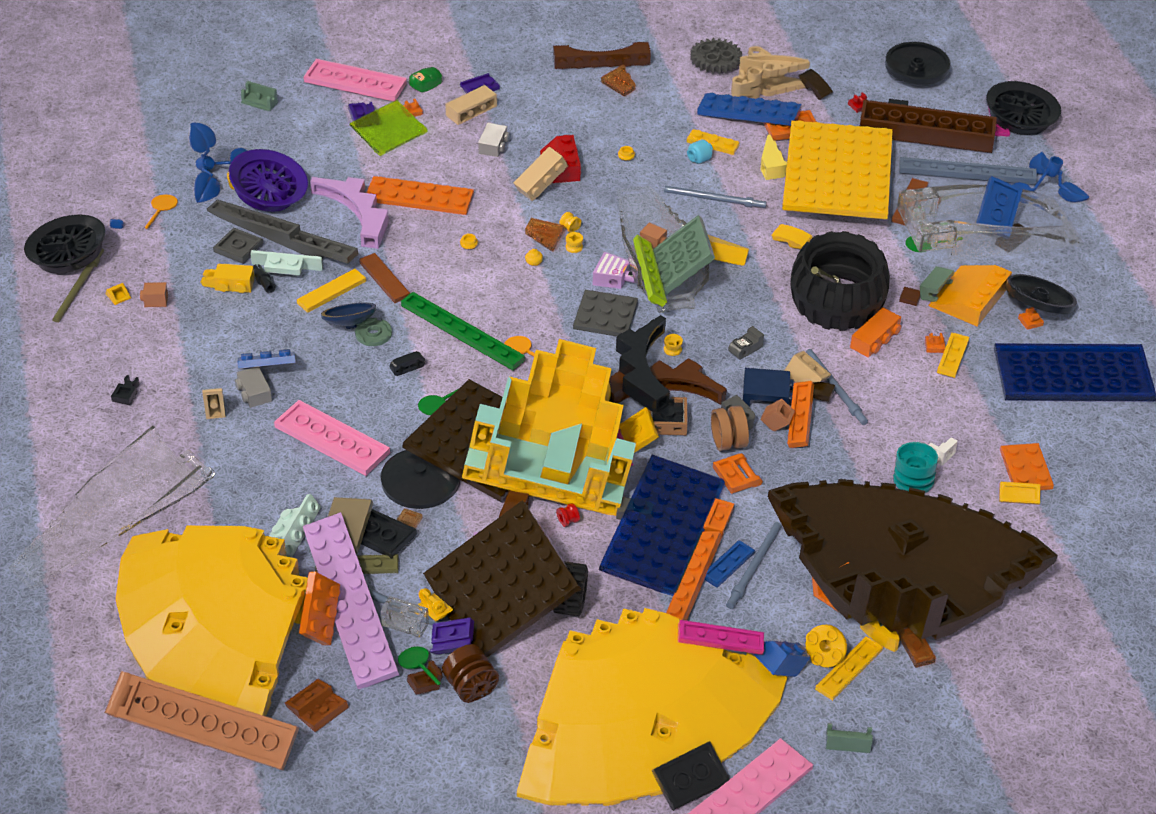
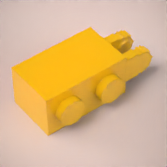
M217 264L216 269L204 270V277H202L200 283L202 286L215 288V290L222 292L251 293L255 280L254 266Z

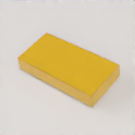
M1000 482L999 502L1039 505L1040 484Z

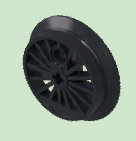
M1021 81L1001 82L992 86L986 95V103L990 109V115L997 117L996 124L1005 130L1009 129L1012 133L1021 135L1039 134L1050 125L1056 123L1061 115V106L1058 100L1047 90L1031 83Z
M77 214L59 217L43 224L32 232L25 242L24 252L29 261L39 265L46 272L59 274L76 271L87 266L98 257L102 250V242L105 238L106 230L104 224L93 216Z

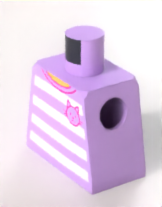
M604 252L593 271V285L621 289L625 281L635 283L637 273L629 271L630 262L628 260Z

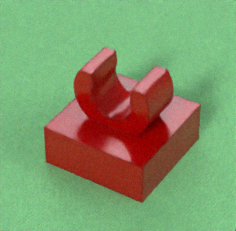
M863 92L861 96L854 95L853 99L848 100V105L857 113L861 112L863 101L867 100V95Z

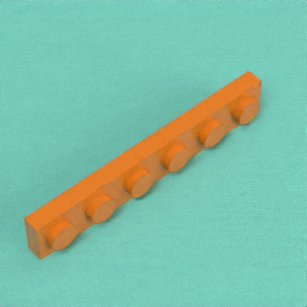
M701 531L667 609V614L687 621L722 539L720 531Z

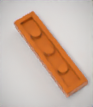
M812 381L797 382L793 385L791 408L795 412L789 423L787 441L789 448L808 446L814 393Z

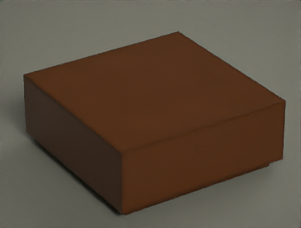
M904 286L899 302L917 306L921 297L920 290Z

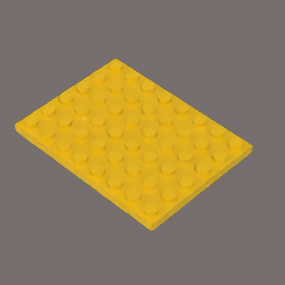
M791 121L782 210L887 219L892 129Z

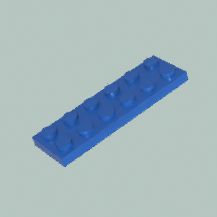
M705 93L697 108V115L791 125V121H797L802 104L781 102L779 100H764L763 98L754 99L746 96L736 97L729 94Z

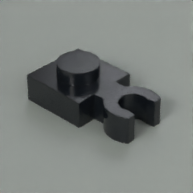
M126 375L124 377V384L118 383L112 393V402L130 405L137 394L139 378L136 377L134 381H130L129 375Z

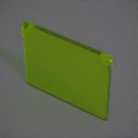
M398 100L349 124L379 156L428 132L427 128Z

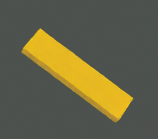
M353 269L298 298L297 304L309 313L365 283L366 277L358 270Z
M866 636L816 685L815 690L833 701L883 651V646Z

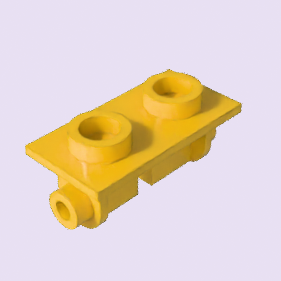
M427 588L419 591L418 596L421 602L417 605L435 622L444 618L453 610L435 593L431 594Z

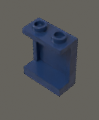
M745 368L743 401L749 407L750 400L776 402L783 399L787 404H792L793 392H790V390H793L794 379H790V371Z

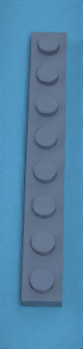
M900 157L899 173L989 180L993 176L1005 182H1021L1035 185L1037 181V172L1034 168Z

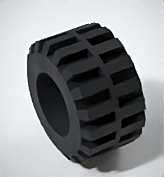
M564 561L581 589L553 609V612L580 616L586 598L588 568L586 564Z

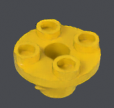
M822 624L813 628L806 635V651L814 665L833 667L844 659L847 652V642L843 633L835 626Z

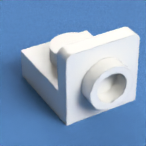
M951 437L939 447L933 443L929 444L938 454V464L943 466L956 453L957 440Z

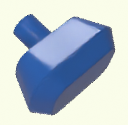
M111 219L110 227L122 229L124 223L121 219Z

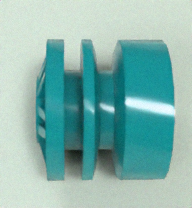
M909 442L900 446L896 454L893 475L894 484H896L898 489L909 491L910 487L924 490L925 493L929 492L935 482L938 463L937 452L931 446L920 442Z

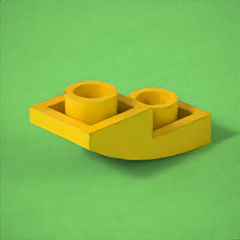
M780 224L771 235L773 240L788 242L789 247L801 249L806 242L813 238L812 235L801 229Z
M877 620L862 626L860 625L864 633L879 645L893 652L898 650L900 638L896 631L891 633L884 625L880 627Z

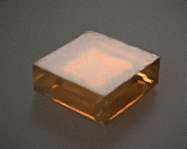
M404 508L397 520L416 528L423 517L420 513Z

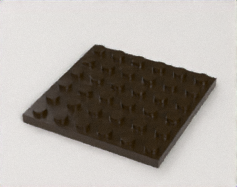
M468 379L403 442L402 448L500 502L509 492L507 489L462 478L480 404L500 409L503 398Z
M523 500L423 573L435 595L453 609L447 614L451 621L464 618L474 620L473 641H471V644L478 645L487 658L581 589Z

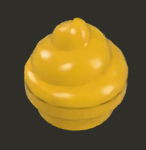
M533 248L525 255V261L531 266H537L543 261V255L540 251Z

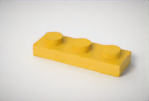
M692 129L687 137V143L692 144L703 139L712 145L713 150L731 155L735 154L740 143L730 138Z
M951 332L937 373L956 377L969 342L968 336Z

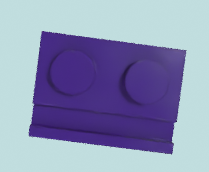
M489 73L460 82V87L463 88L466 94L483 85L492 91L500 90V85L493 77H490Z
M365 102L348 104V110L355 129L372 127V125L379 126V119L372 102H369V104H365Z
M464 618L433 623L431 639L433 646L430 652L436 655L452 653L457 648L471 644V641H473L474 620Z

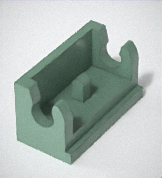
M247 81L245 83L246 91L241 89L242 104L270 112L278 103L277 89Z
M936 266L920 285L921 299L932 302L937 301L938 297L931 295L938 294L944 284H951L953 282L949 278L954 275V270Z
M828 723L826 749L870 753L873 735H871L872 727H867V732L863 733L832 730V724Z

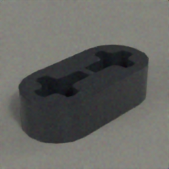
M416 351L394 359L389 367L395 376H399L422 368L426 360L420 352Z

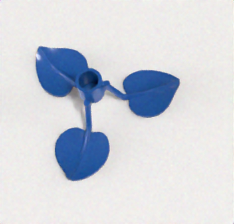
M190 123L189 141L192 149L198 153L205 152L196 160V167L202 172L195 179L194 193L196 202L200 203L215 198L220 192L219 181L216 178H212L213 174L208 170L212 169L214 165L231 164L237 155L247 150L236 148L230 154L231 161L215 162L212 157L206 156L210 152L209 148L216 144L215 133L205 124Z
M1043 151L1034 156L1029 163V168L1036 169L1037 174H1043L1036 185L1031 189L1025 183L1017 182L1012 184L1023 189L1020 201L1024 203L1037 200L1038 194L1034 191L1046 175L1050 177L1058 175V186L1060 187L1058 193L1067 201L1080 202L1087 200L1090 196L1073 183L1064 182L1062 184L1063 171H1061L1063 160L1056 156H1052L1049 160Z

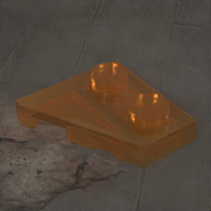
M621 65L601 77V83L622 96H626L636 88L631 75L626 72L625 65Z
M534 218L529 220L525 228L526 235L550 251H554L564 232V225Z

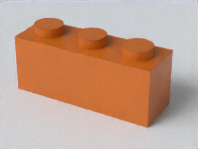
M883 307L852 335L850 348L868 358L873 353L876 354L883 344H887L894 334L897 335L900 332L901 316Z

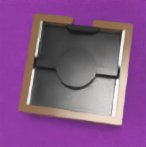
M672 397V399H669V405L657 414L650 411L658 435H687V397Z

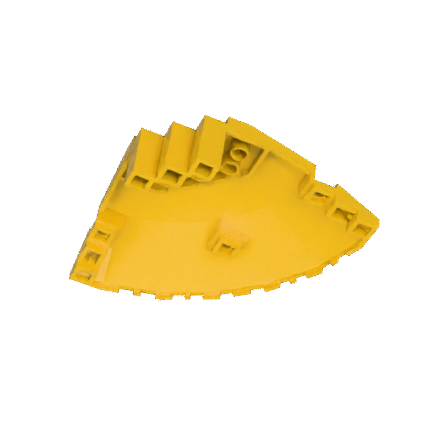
M187 525L182 535L169 533V529L132 536L120 560L115 600L126 645L130 648L146 679L266 716L271 706V696L278 682V667L294 623H301L308 578L299 576L298 559L286 556L285 539L265 536L264 530L247 526Z
M623 608L618 624L597 619L591 635L570 630L557 656L539 711L537 731L532 744L530 743L517 789V797L546 805L581 804V806H588V804H603V806L619 804L620 801L637 800L638 797L647 795L651 797L663 794L651 770L709 741L721 763L726 759L732 758L733 754L752 743L756 734L764 727L765 722L779 707L787 676L773 675L750 653L744 655L727 651L726 649L678 642V623L681 619L644 608L643 613Z

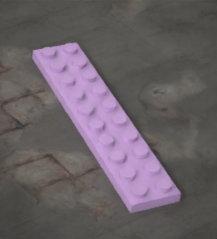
M341 512L302 526L318 573L340 584L335 624L357 688L369 687L398 676L396 664Z

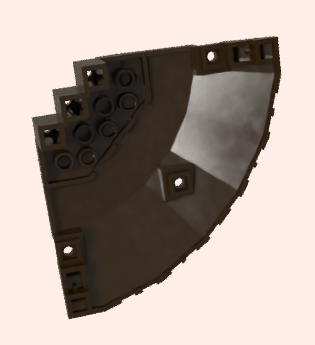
M838 479L837 483L827 484L826 480H822L817 485H809L808 482H796L768 491L767 497L787 536H793L801 544L799 559L833 607L846 619L854 618L861 626L878 620L891 633L908 627L920 639L932 636L937 640L951 635L1002 605L1006 591L1017 587L1021 590L1053 565L1058 557L1054 551L1037 537L1024 530L1021 533L1011 528L1012 523L1008 521L1004 523L994 518L995 514L981 508L979 512L968 508L969 504L964 503L963 506L952 502L953 498L938 494V497L925 495L924 490L910 487L909 491L897 489L896 484L881 483L880 486L870 485V481H865L864 485L854 484L853 480Z

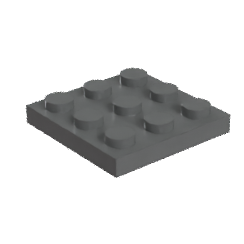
M585 289L573 323V329L618 336L630 328L638 304V298Z

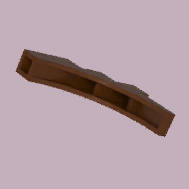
M690 358L674 369L660 360L649 367L655 378L670 391L697 394L720 405L726 400L727 389L707 375H704L702 373L703 367ZM620 371L609 378L611 388L609 402L617 404L630 398V396L622 391V380L625 375Z

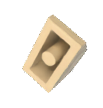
M805 351L795 354L784 370L790 371V379H794L796 383L805 381L820 382L831 376L827 370Z
M223 389L202 390L206 419L226 417Z

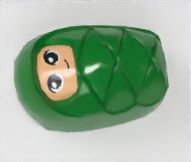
M435 67L423 68L409 76V85L421 93L437 87L443 81L442 73Z

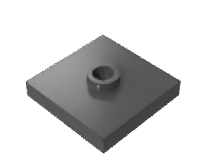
M233 227L213 247V251L244 263L251 256V251H256L263 244V239Z

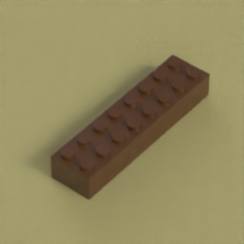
M864 100L860 126L892 129V140L992 153L997 117Z

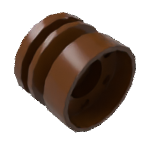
M469 644L457 648L445 659L442 665V673L453 686L459 698L466 703H472L489 695L499 682L498 672L478 645Z

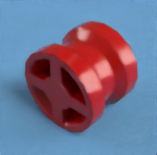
M570 503L565 508H557V518L563 527L569 526L571 522L576 523L580 521V515L575 504Z

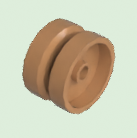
M738 405L729 407L728 411L724 408L713 409L711 412V430L717 450H730L732 445L736 449L747 447L749 431L743 408Z

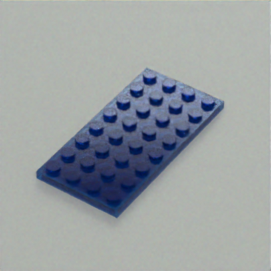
M995 343L994 353L1005 400L1156 401V391L1142 344Z
M652 454L600 563L599 571L673 596L679 588L701 534L705 531L703 526L715 498L719 499L725 481L719 477Z

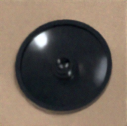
M904 42L888 50L885 66L887 71L898 80L910 84L926 85L939 82L948 75L950 59L943 50L934 45L924 42Z
M1013 274L1007 278L1005 283V289L1010 295L1038 310L1057 314H1069L1074 311L1077 304L1076 298L1069 291L1039 277Z
M407 450L392 456L385 463L381 472V486L386 496L396 504L412 509L432 508L445 503L456 493L460 484V479Z

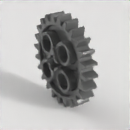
M706 38V41L700 40V43L696 42L695 46H692L690 60H692V64H695L696 68L700 67V71L705 69L706 73L711 71L712 74L715 72L720 74L723 71L726 74L727 70L732 72L733 69H737V66H740L742 51H740V47H737V44L732 45V41L727 42V39L721 41V38H718V40Z

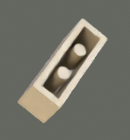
M483 85L446 103V116L457 125H460L497 107V94Z
M548 147L519 176L514 185L520 193L533 201L540 196L568 165L560 154Z

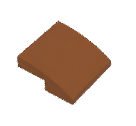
M320 679L315 680L285 702L286 707L314 732L349 708L347 701L334 694L332 687Z

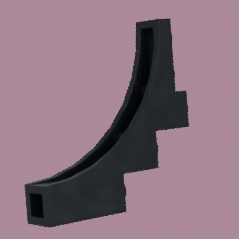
M662 315L651 320L636 332L629 328L616 337V352L621 354L619 371L625 375L622 380V391L654 414H657L669 405L670 391L652 374L646 358L653 343L665 333L666 318Z

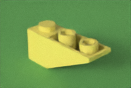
M769 134L767 135L760 170L765 180L785 177L787 162L784 161L781 151L778 150L776 141H773Z

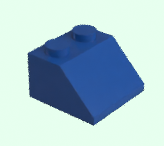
M787 641L764 642V652L762 655L752 653L773 675L796 677L811 658L805 652L806 648L802 644Z

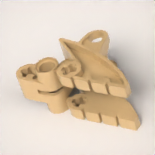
M752 46L748 50L749 56L740 57L739 75L732 79L731 94L736 97L746 96L756 99L761 94L773 96L806 88L801 79L785 77V74L808 69L810 62L808 59L772 55L759 46Z

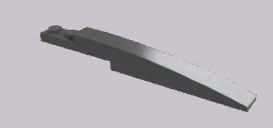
M219 199L207 208L209 213L303 255L322 257V259L328 257L348 264L359 254L356 247L301 231L299 224Z

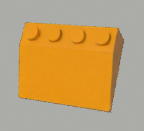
M961 265L950 278L953 282L945 284L935 296L938 297V300L935 302L931 301L928 306L978 327L1005 293V283L1007 278L1012 275V272L997 265Z

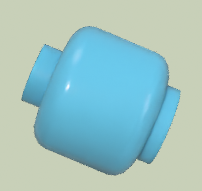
M703 139L690 144L687 151L689 160L700 164L711 159L712 145Z

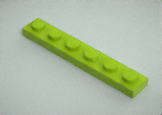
M636 235L633 238L648 300L652 304H658L663 307L667 303L651 242Z

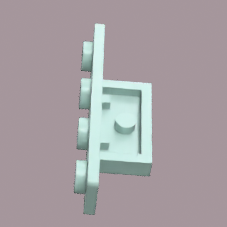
M251 251L252 264L264 265L265 272L300 275L302 269L323 270L322 257Z
M312 494L306 495L299 508L284 510L269 535L270 537L285 539L287 557H293L305 536L302 526L312 523L321 508Z

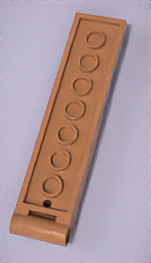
M124 671L120 672L104 712L130 723L202 746H208L284 771L299 730L297 726Z

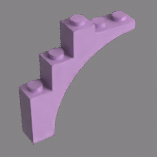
M312 177V194L325 196L344 204L360 220L362 225L360 234L361 247L379 249L389 223L388 210L377 208L376 194L365 193V180L348 177L346 181Z

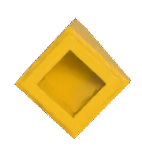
M124 283L106 289L105 294L114 305L131 299Z

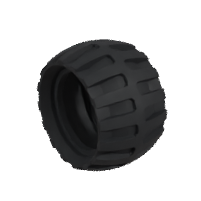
M830 231L822 235H816L804 244L793 264L790 279L792 298L801 316H805L808 322L812 324L816 323L828 330L830 328L839 329V331H846L851 328L859 329L883 308L890 285V274L886 257L883 251L879 250L875 242L866 239L865 236L860 234L856 235L847 231ZM818 267L831 276L855 283L841 284L831 282L816 276L811 272V269Z

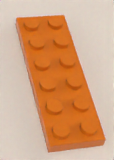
M373 176L367 193L376 194L377 203L467 215L474 195V189Z

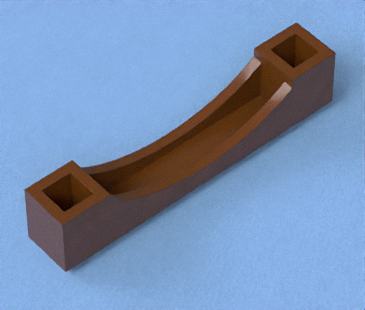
M633 42L628 47L610 51L579 50L571 48L569 45L553 46L555 69L650 65L651 61L649 42Z

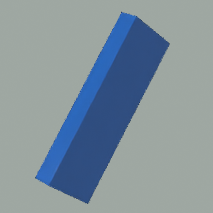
M738 540L709 567L704 580L718 588L755 554V550Z

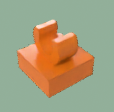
M415 98L412 103L405 101L404 105H401V110L407 119L423 115V110Z
M1033 307L1027 308L1025 313H1021L1018 316V319L1027 330L1043 326L1044 324L1039 313Z
M933 333L925 336L926 353H944L945 341L942 333L939 334L940 336H933Z

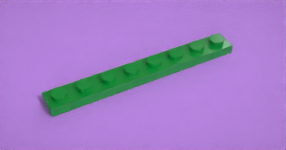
M415 292L410 293L401 300V307L512 371L525 361V355Z

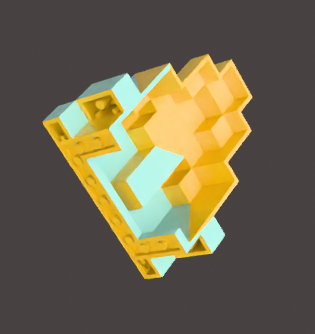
M559 339L555 354L536 349L528 381L508 376L500 409L483 404L479 406L462 478L515 492L528 493L531 496L563 504L573 503L579 508L616 516L617 508H620L636 443L617 438L624 405L605 401L612 368L593 364L596 348Z

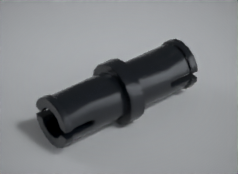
M257 264L253 265L257 283L262 285L265 292L269 293L270 291L272 293L276 286L271 281L269 273L265 272L260 264L258 266Z

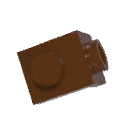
M433 660L429 661L428 669L441 682L443 678L441 668L437 667ZM424 671L408 674L407 682L415 695L440 688V685H437Z

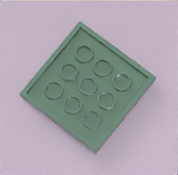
M699 215L653 249L665 296L715 259L704 221Z

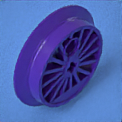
M268 149L248 150L237 155L229 167V179L238 197L250 207L261 211H282L302 199L308 188V178L303 168L291 157L277 151ZM265 194L267 196V201L263 200Z

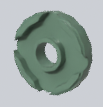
M369 318L358 324L357 328H355L356 339L366 346L382 345L388 342L392 335L390 324L383 319L380 321L377 318ZM376 330L378 332L370 333L369 331Z

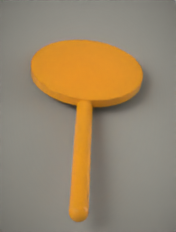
M167 194L154 197L151 205L157 211L146 224L145 229L149 228L161 211L175 208L178 203L177 198Z
M513 336L504 342V344L521 354L528 353L533 357L535 355L534 352L530 351L532 344L527 337Z

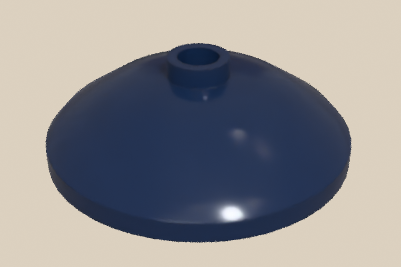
M367 302L339 305L324 310L321 313V318L335 326H346V329H353L357 327V324L366 321L375 313L376 305Z

